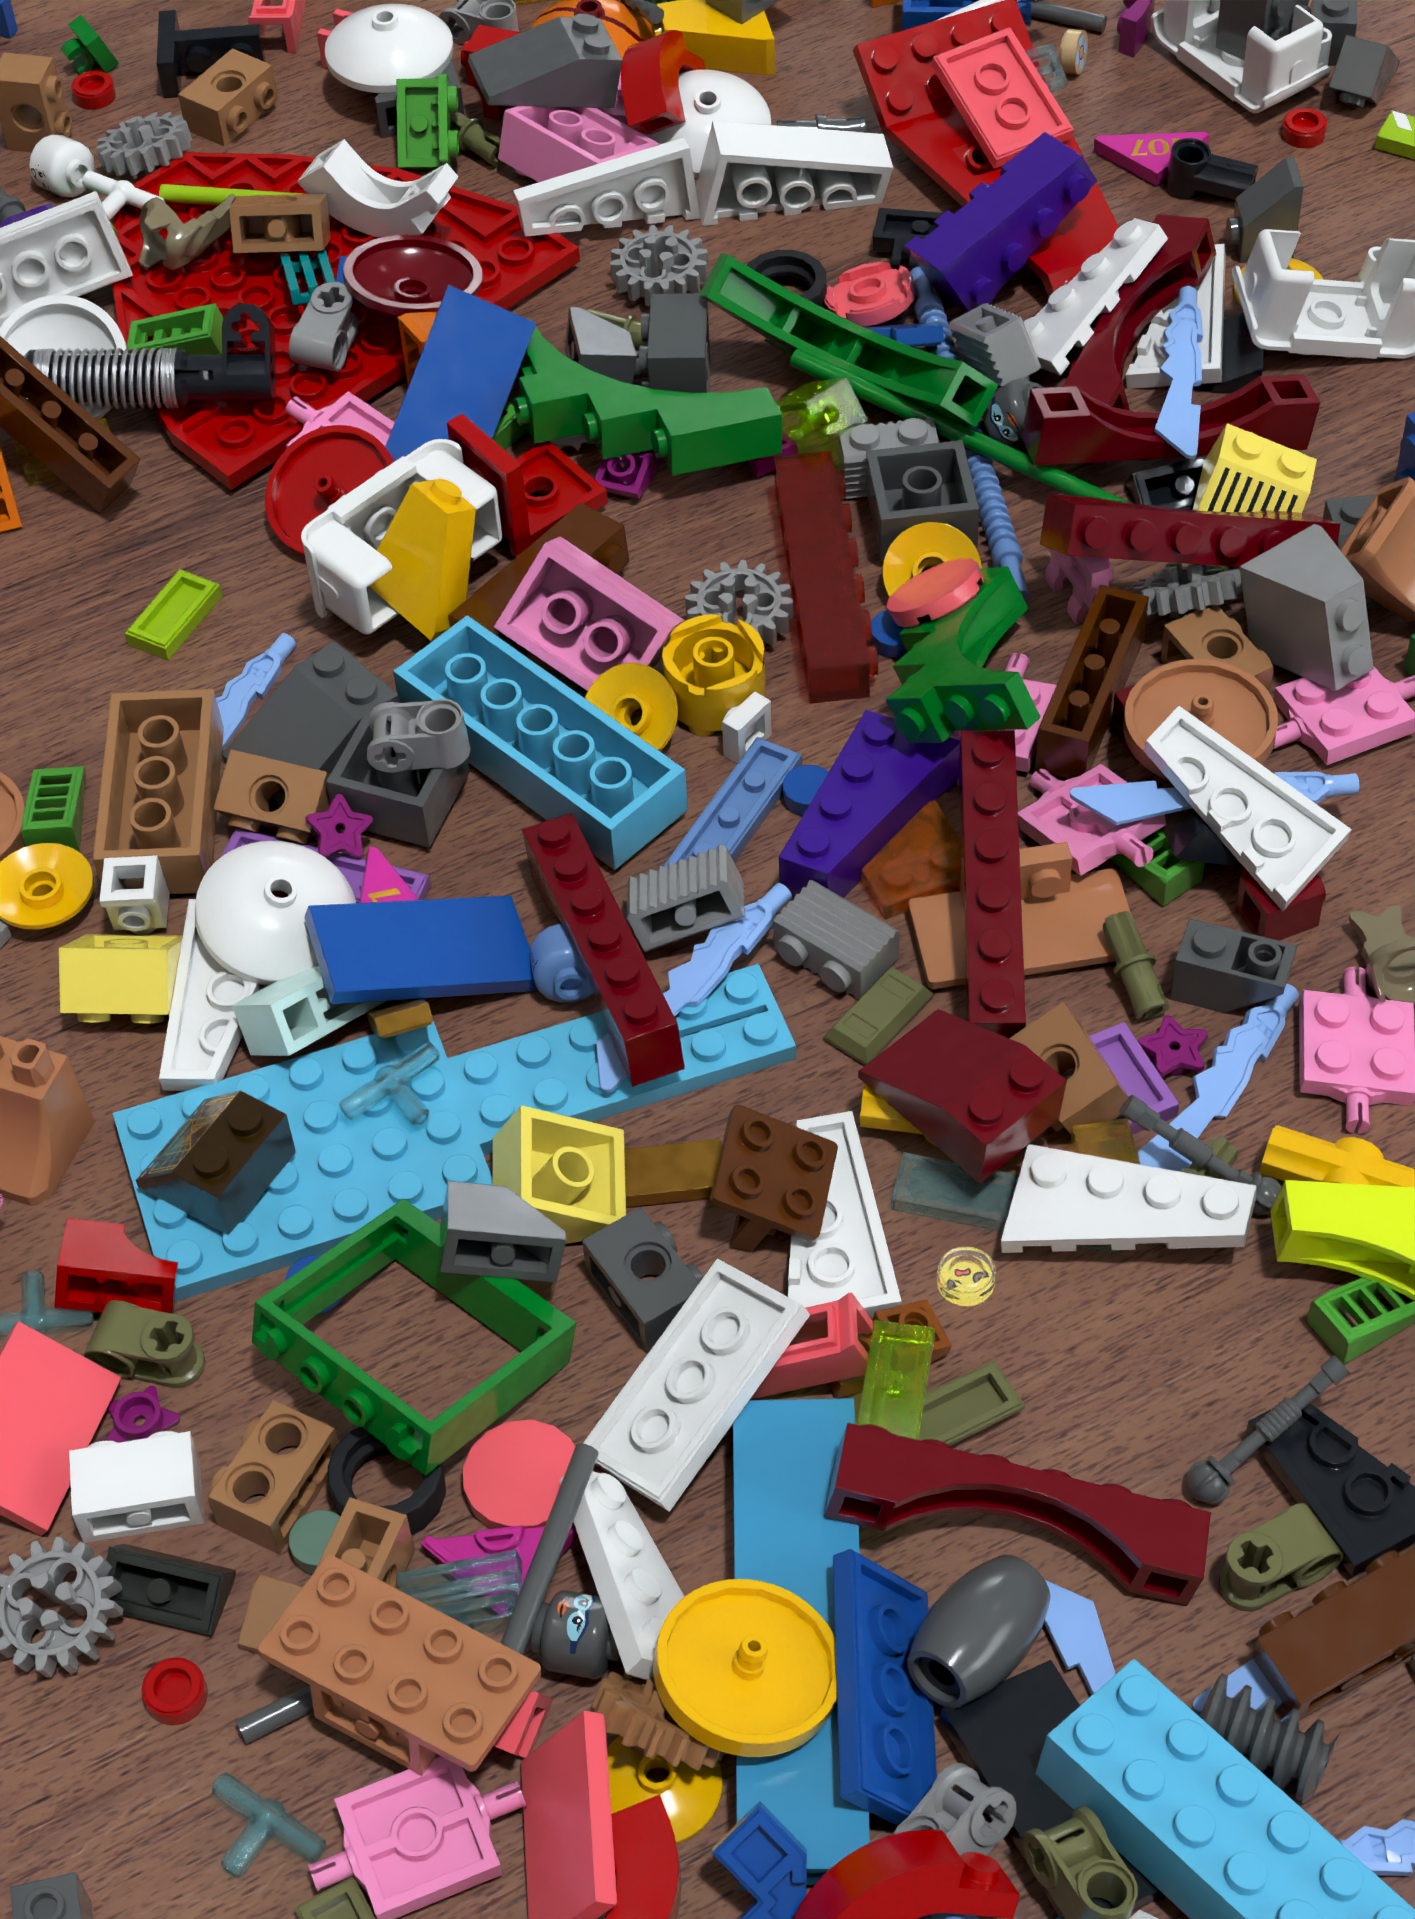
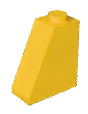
M677 0L657 4L664 11V18L658 24L651 23L652 37L670 30L682 32L686 49L702 58L706 69L758 75L775 74V39L765 11L740 24L706 4V0Z
M441 478L411 484L377 548V551L389 560L393 569L368 586L430 641L435 640L451 628L448 615L467 598L476 508L462 497V491L459 487Z

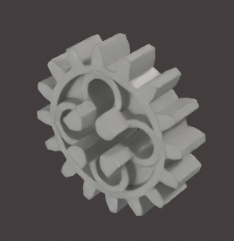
M157 112L144 119L141 116H136L119 123V129L107 130V137L97 140L99 146H96V150L102 167L105 168L107 173L115 171L116 176H121L130 171L131 176H135L144 169L147 172H153L162 166L170 165L169 160L171 158L183 157L182 151L190 149V142L193 140L186 120L184 121L182 115L173 117L172 112H168L158 117Z
M650 225L649 233L645 234L635 229L632 231V240L620 238L619 248L611 250V280L616 282V290L618 293L628 291V299L630 301L644 297L646 306H650L651 294L686 293V291L698 293L700 291V282H706L708 279L707 249H702V240L700 238L690 240V231L687 229L679 234L674 233L673 225H668L664 231H658L655 225Z
M740 560L738 568L731 569L726 562H721L719 573L715 574L705 569L702 571L703 582L692 581L690 583L691 594L685 596L687 620L697 616L714 614L722 615V622L734 624L736 617L735 592L745 590V595L743 596V621L751 625L759 633L762 641L773 646L777 643L776 632L787 634L789 631V620L793 619L790 584H782L780 572H774L767 576L766 564L760 563L752 570L747 568L746 560Z
M1167 563L1166 568L1162 569L1163 571L1154 572L1152 577H1142L1139 579V582L1132 584L1133 593L1149 597L1147 615L1159 612V616L1170 613L1171 618L1177 619L1185 616V612L1190 609L1197 611L1204 610L1208 605L1224 604V600L1236 599L1238 597L1237 594L1243 593L1239 567L1189 564L1187 567L1182 568V563Z
M56 1537L51 1551H48L46 1547L36 1540L31 1542L30 1558L23 1560L20 1556L14 1553L11 1554L9 1560L14 1571L9 1576L0 1574V1587L2 1588L0 1593V1653L7 1658L14 1656L13 1664L25 1672H29L35 1665L39 1673L45 1677H52L59 1662L65 1670L73 1674L78 1669L77 1657L82 1653L94 1661L100 1657L98 1649L94 1645L99 1637L105 1640H114L116 1634L106 1623L108 1618L122 1616L123 1608L115 1601L110 1600L109 1597L119 1593L122 1590V1586L113 1576H107L112 1569L111 1564L101 1555L94 1557L95 1551L87 1544L80 1541L72 1550V1545L63 1537ZM77 1570L76 1579L72 1584L67 1581L62 1583L67 1573ZM33 1586L50 1601L56 1604L64 1603L81 1616L87 1615L86 1621L81 1626L75 1627L57 1612L49 1609L43 1610L29 1598H21L22 1594L27 1588ZM36 1629L41 1632L45 1630L44 1637L39 1642L32 1644L31 1637Z

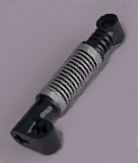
M248 303L235 305L224 316L222 323V354H189L185 349L162 347L158 351L155 348H151L150 351L147 348H143L141 351L138 348H135L133 351L130 348H126L124 351L121 348H118L116 351L113 348H110L108 351L104 348H101L99 351L96 348H93L91 351L87 348L82 351L79 348L74 351L70 348L66 351L60 348L57 352L54 348L31 349L23 355L76 403L81 405L83 409L88 405L91 409H94L96 403L99 409H102L104 405L110 409L113 404L116 409H119L121 403L125 409L130 404L135 409L138 406V402L142 409L146 407V404L152 409L155 403L159 409L163 406V403L167 409L170 407L178 409L186 408L191 402L274 401L276 395V341L274 325L263 310ZM247 320H251L259 328V332L251 333L250 341L257 348H265V354H234V348H248L247 340L238 333L239 329L246 328Z

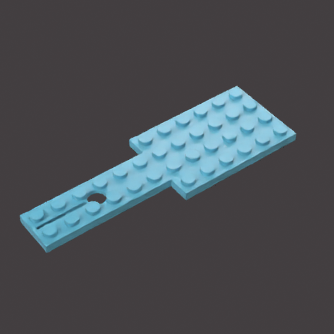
M759 963L727 973L698 1007L685 1006L675 1016L678 1023L685 1065L684 1070L632 1087L628 1077H626L610 1093H604L600 1087L596 1041L609 1032L602 1013L598 1012L450 1058L446 1056L433 1021L429 1026L387 1038H381L377 1034L369 1035L217 1081L216 1085L200 1086L112 1113L153 1255L163 1260L178 1262L174 1302L291 1266L306 1256L323 1255L403 1198L434 1221L441 1219L448 1181L492 1185V1176L484 1156L493 1153V1137L521 1105L594 1122L797 1059L796 1044ZM241 1090L287 1114L296 1153L232 1232L227 1235L139 1188L136 1179L204 1099Z

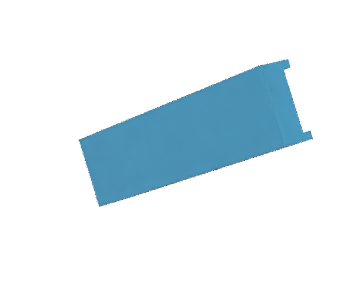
M854 1398L749 1400L733 1422L735 1579L763 1581L796 1594L823 1617L835 1636L833 1555L848 1549H852L860 1554L859 1525L824 1517L837 1449L847 1423L855 1424ZM837 1699L827 1722L814 1737L803 1745L791 1751L767 1757L736 1756L737 1823L761 1801L807 1849L806 1885L816 1884L828 1870L844 1857L870 1843L869 1811L840 1798ZM738 1881V1884H739V1892H749V1891Z

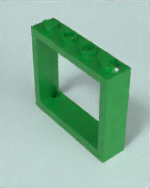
M403 1198L255 1301L252 1343L264 1357L269 1360H275L296 1376L306 1389L321 1395L342 1411L344 1416L353 1425L364 1428L385 1444L395 1457L407 1461L426 1476L570 1363L576 1322L517 1279L440 1272V1224ZM395 1259L522 1351L431 1422L303 1326V1324Z

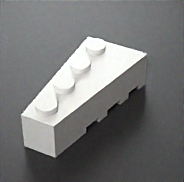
M712 121L696 185L702 226L717 225L718 218L739 216L740 222L758 219V213L783 210L784 216L802 214L801 210L812 206L823 205L825 210H834L883 203L893 170L884 134Z

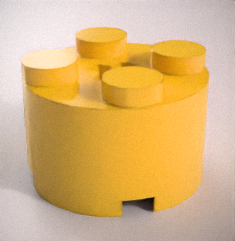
M708 614L686 620L675 627L670 633V641L663 648L662 652L663 676L669 681L676 695L678 704L677 719L688 725L689 730L693 734L709 736L716 731H721L722 721L727 712L733 707H738L754 691L765 697L764 644L759 633L751 625L739 619L738 625L722 622V615Z

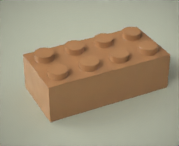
M214 689L111 693L93 862L100 882H102L104 858L157 855L170 894L197 893L204 875L213 864L217 811L213 808L219 791L224 730ZM144 878L122 879L126 889H140L144 886Z

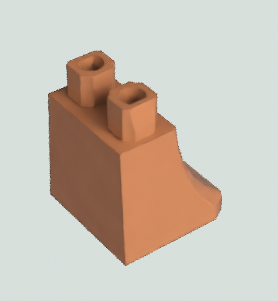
M1408 476L1379 489L1340 547V551L1363 578L1366 596L1405 621L1412 622L1415 621V481Z
M0 1036V1194L4 1198L26 1205H39L53 1195L95 1120L68 1056L49 1051L46 1043L27 1038L24 1041H16Z

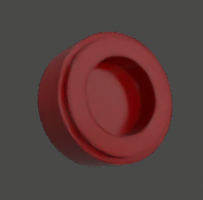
M102 71L84 72L77 76L71 84L74 102L83 109L96 110L110 105L116 97L112 77Z
M1294 109L1283 118L1282 138L1286 143L1297 148L1316 147L1325 139L1327 119L1315 109Z
M179 1657L168 1658L155 1664L145 1675L141 1689L142 1698L149 1714L156 1721L165 1725H180L191 1721L203 1710L208 1697L207 1684L200 1668L192 1661Z

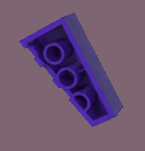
M1047 132L1041 134L1001 167V177L992 184L981 183L969 193L971 201L955 214L947 210L934 221L936 229L924 239L916 235L904 245L936 291L965 313L982 304H990L997 292L1016 271L1025 265L1032 253L1048 236L1054 233L1059 223L1078 202L1087 196L1089 190L1097 182L1083 156Z
M865 710L779 855V883L789 889L792 894L791 900H794L796 894H800L802 888L807 886L809 880L819 883L844 898L871 871V864L884 851L889 854L901 841V834L916 819L921 821L933 809V802L944 791L949 793L957 785L960 740L948 737L943 743H908L905 736L897 728L895 719Z

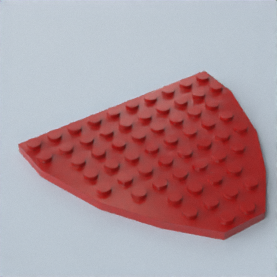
M186 152L183 154V157L174 159L169 162L170 165L162 166L134 183L133 186L159 196L161 184L307 194L297 181L315 158L291 154ZM367 164L382 176L396 181L409 182L423 177L399 168ZM452 186L448 191L451 196L450 200L439 210L426 230L420 234L450 241L469 251L478 260L482 268V288L477 297L505 310L580 262L579 247L557 232L525 236L520 226L518 211L515 205ZM165 202L177 214L183 224L193 218L197 219L206 211H212L217 207L212 205ZM128 204L124 205L116 213L114 227L118 233L117 238L133 273V276L112 284L118 327L124 336L126 344L132 321L214 303L223 318L228 310L235 305L243 303L253 304L263 310L274 325L276 341V395L274 401L191 402L186 408L178 409L176 407L167 409L164 403L159 409L155 403L153 407L172 445L228 489H234L278 460L286 450V444L303 430L304 424L285 412L287 404L290 400H293V397H299L300 400L315 410H320L334 404L348 391L366 402L406 376L398 319L372 311L359 301H353L351 312L357 317L359 323V332L352 342L344 366L340 371L324 370L291 362L289 358L290 336L308 304L298 306L292 304L282 269L280 254L289 253L291 261L299 260L298 251L233 253L230 229L224 237L215 241L211 247L183 267L170 270L162 262L146 270L139 265L143 248L140 228L141 209ZM329 214L331 239L325 250L336 281L340 256H348L360 245L379 237L357 231ZM166 228L158 230V233L166 240L168 230ZM307 251L309 258L317 257L316 251ZM320 268L313 269L319 287L324 284ZM303 271L296 272L295 275L300 293L309 292ZM247 320L246 328L239 329L238 331L247 340L248 348H234V354H265V348H257L250 341L251 333L259 332V328L251 320ZM148 336V341H153L154 336Z

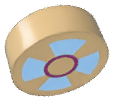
M1068 29L1064 33L1059 52V64L1063 73H1082L1088 51V37L1085 30Z

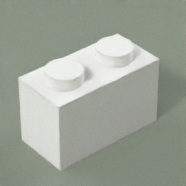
M160 1431L150 1435L148 1438L119 1443L115 1441H99L89 1445L87 1448L69 1451L72 1517L83 1543L205 1524L200 1459L190 1431L182 1433Z

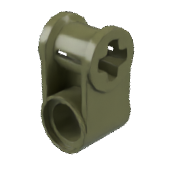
M118 1300L109 1301L105 1305L84 1353L85 1358L122 1378L138 1379L165 1385L170 1388H182L191 1385L199 1379L206 1363L202 1348L194 1341L195 1335L192 1325L185 1317L176 1313H165L141 1308L132 1303Z
M1305 1503L1295 1504L1283 1510L1271 1520L1246 1533L1239 1534L1231 1541L1226 1552V1565H1224L1219 1576V1590L1223 1599L1230 1606L1241 1611L1259 1610L1299 1588L1308 1587L1325 1578L1341 1563L1343 1553L1309 1506Z
M1080 1806L1070 1813L1069 1820L1043 1832L1038 1828H1033L1024 1833L1022 1844L1027 1862L1035 1877L1048 1890L1065 1919H1129L1131 1917L1138 1896L1137 1882L1109 1841L1099 1818L1090 1808ZM1090 1898H1103L1109 1901L1115 1908H1101L1095 1905Z

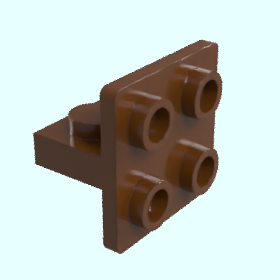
M735 1105L729 1113L709 1199L712 1205L737 1214L730 1245L751 1253L766 1235L773 1236L777 1230L808 1242H814L821 1232L838 1150L837 1143L747 1107Z

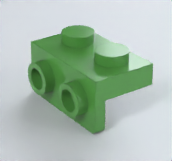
M438 74V78L396 79L398 168L402 170H435L446 163L452 168L451 157H459L458 130H451V113H458L459 108L458 87L450 86L447 74Z

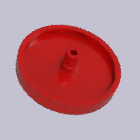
M326 426L301 436L281 454L273 466L267 481L265 509L271 528L288 548L305 558L301 539L304 527L327 511L328 507L340 497L347 495L373 477L378 471L385 469L395 462V458L374 435L353 426Z

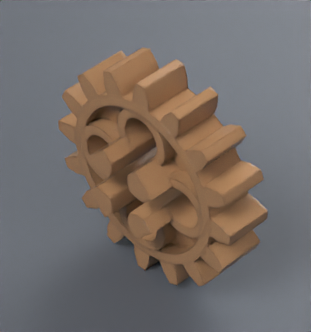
M610 1672L607 1679L603 1678L592 1708L595 1709L594 1712L604 1714L607 1733L618 1734L624 1737L623 1745L631 1747L630 1749L643 1757L652 1759L659 1755L662 1760L675 1767H678L679 1762L683 1761L695 1770H700L702 1764L714 1768L717 1762L722 1760L724 1752L699 1742L674 1721L659 1697L654 1677L645 1680L628 1675L626 1672L624 1676Z

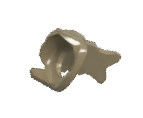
M234 194L229 195L212 211H206L197 219L193 218L184 224L162 199L155 197L147 201L142 206L140 212L143 248L139 265L146 270L162 262L170 270L187 265L195 257H198L211 247L215 241L224 237L231 229L229 207L236 199V196ZM164 228L168 230L166 240L158 233V230Z
M1398 904L1390 905L1379 916L1359 910L1351 911L1348 917L1349 923L1363 944L1361 954L1366 963L1365 971L1368 987L1376 994L1379 1002L1394 1000L1410 1002L1415 1005V937L1406 934L1403 929L1402 907Z

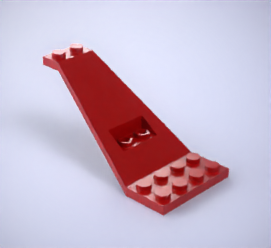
M1004 0L859 43L853 49L882 133L962 207L971 201L969 193L979 184H992L1001 177V167L996 169L992 167L932 69V60L936 55L1010 27L1047 85L1016 0ZM1073 134L1071 139L1062 142L1083 156ZM972 153L980 154L984 159V164L975 163ZM1097 182L1089 190L1087 196L1076 204L1059 223L1054 233L1041 243L1025 263L1042 279L1048 297L1059 287L1067 285L1081 271L1082 264L1090 256L1099 253L1114 239V233L1119 228Z

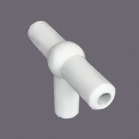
M87 171L82 177V184L85 188L107 196L102 204L109 220L124 205L130 204L141 209L152 198L158 197L164 201L162 197L135 188L127 180L117 181L93 171Z

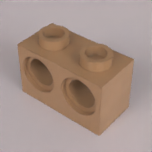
M272 1400L262 1417L254 1418L247 1426L242 1437L241 1448L229 1466H222L212 1479L208 1499L217 1525L280 1554L289 1540L292 1526L300 1517L306 1514L328 1480L327 1467L334 1448L338 1444L335 1428ZM286 1446H297L291 1453L284 1455L276 1454ZM252 1495H266L262 1500L256 1503H243L248 1497Z

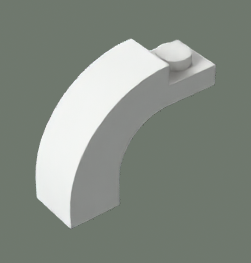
M343 139L318 154L297 182L307 194H327L329 214L335 219L357 231L381 238L392 235L422 234L439 210L450 200L451 196L448 191L459 176L446 163L414 181L401 182L392 180L370 168Z

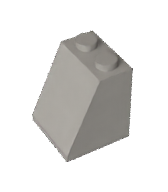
M1313 524L1239 567L1249 639L1258 650H1263L1268 655L1273 664L1334 691L1341 689L1374 669L1363 578L1321 526Z

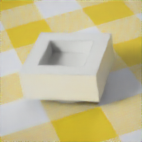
M754 691L738 707H733L727 712L721 726L725 757L738 764L756 737L767 740L772 735L771 701Z

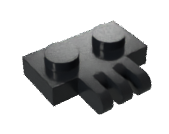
M879 208L873 233V251L891 252V269L898 270L900 268L899 265L902 266L903 259H909V271L919 267L904 245L916 235L924 239L936 229L934 221L944 213Z

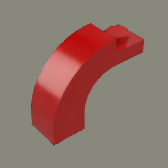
M678 30L667 31L631 45L624 53L621 66V89L628 126L646 136L686 122L679 91V74L692 70H706L704 60L686 49L682 32Z
M659 1794L611 1814L617 1881V1904L609 1910L605 1919H677L681 1900L680 1863L672 1825Z
M914 1830L875 1840L844 1857L813 1886L799 1906L793 1919H918L936 1913L1013 1919L1020 1894L1002 1870L1000 1864L993 1858L977 1852H966L960 1857L943 1830Z

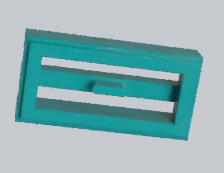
M325 249L323 251H316L317 257L309 258L307 251H298L299 260L291 261L289 253L280 254L283 273L293 305L308 304L312 293L318 287L313 269L320 268L324 284L336 282ZM303 271L309 292L300 293L295 275L296 272Z

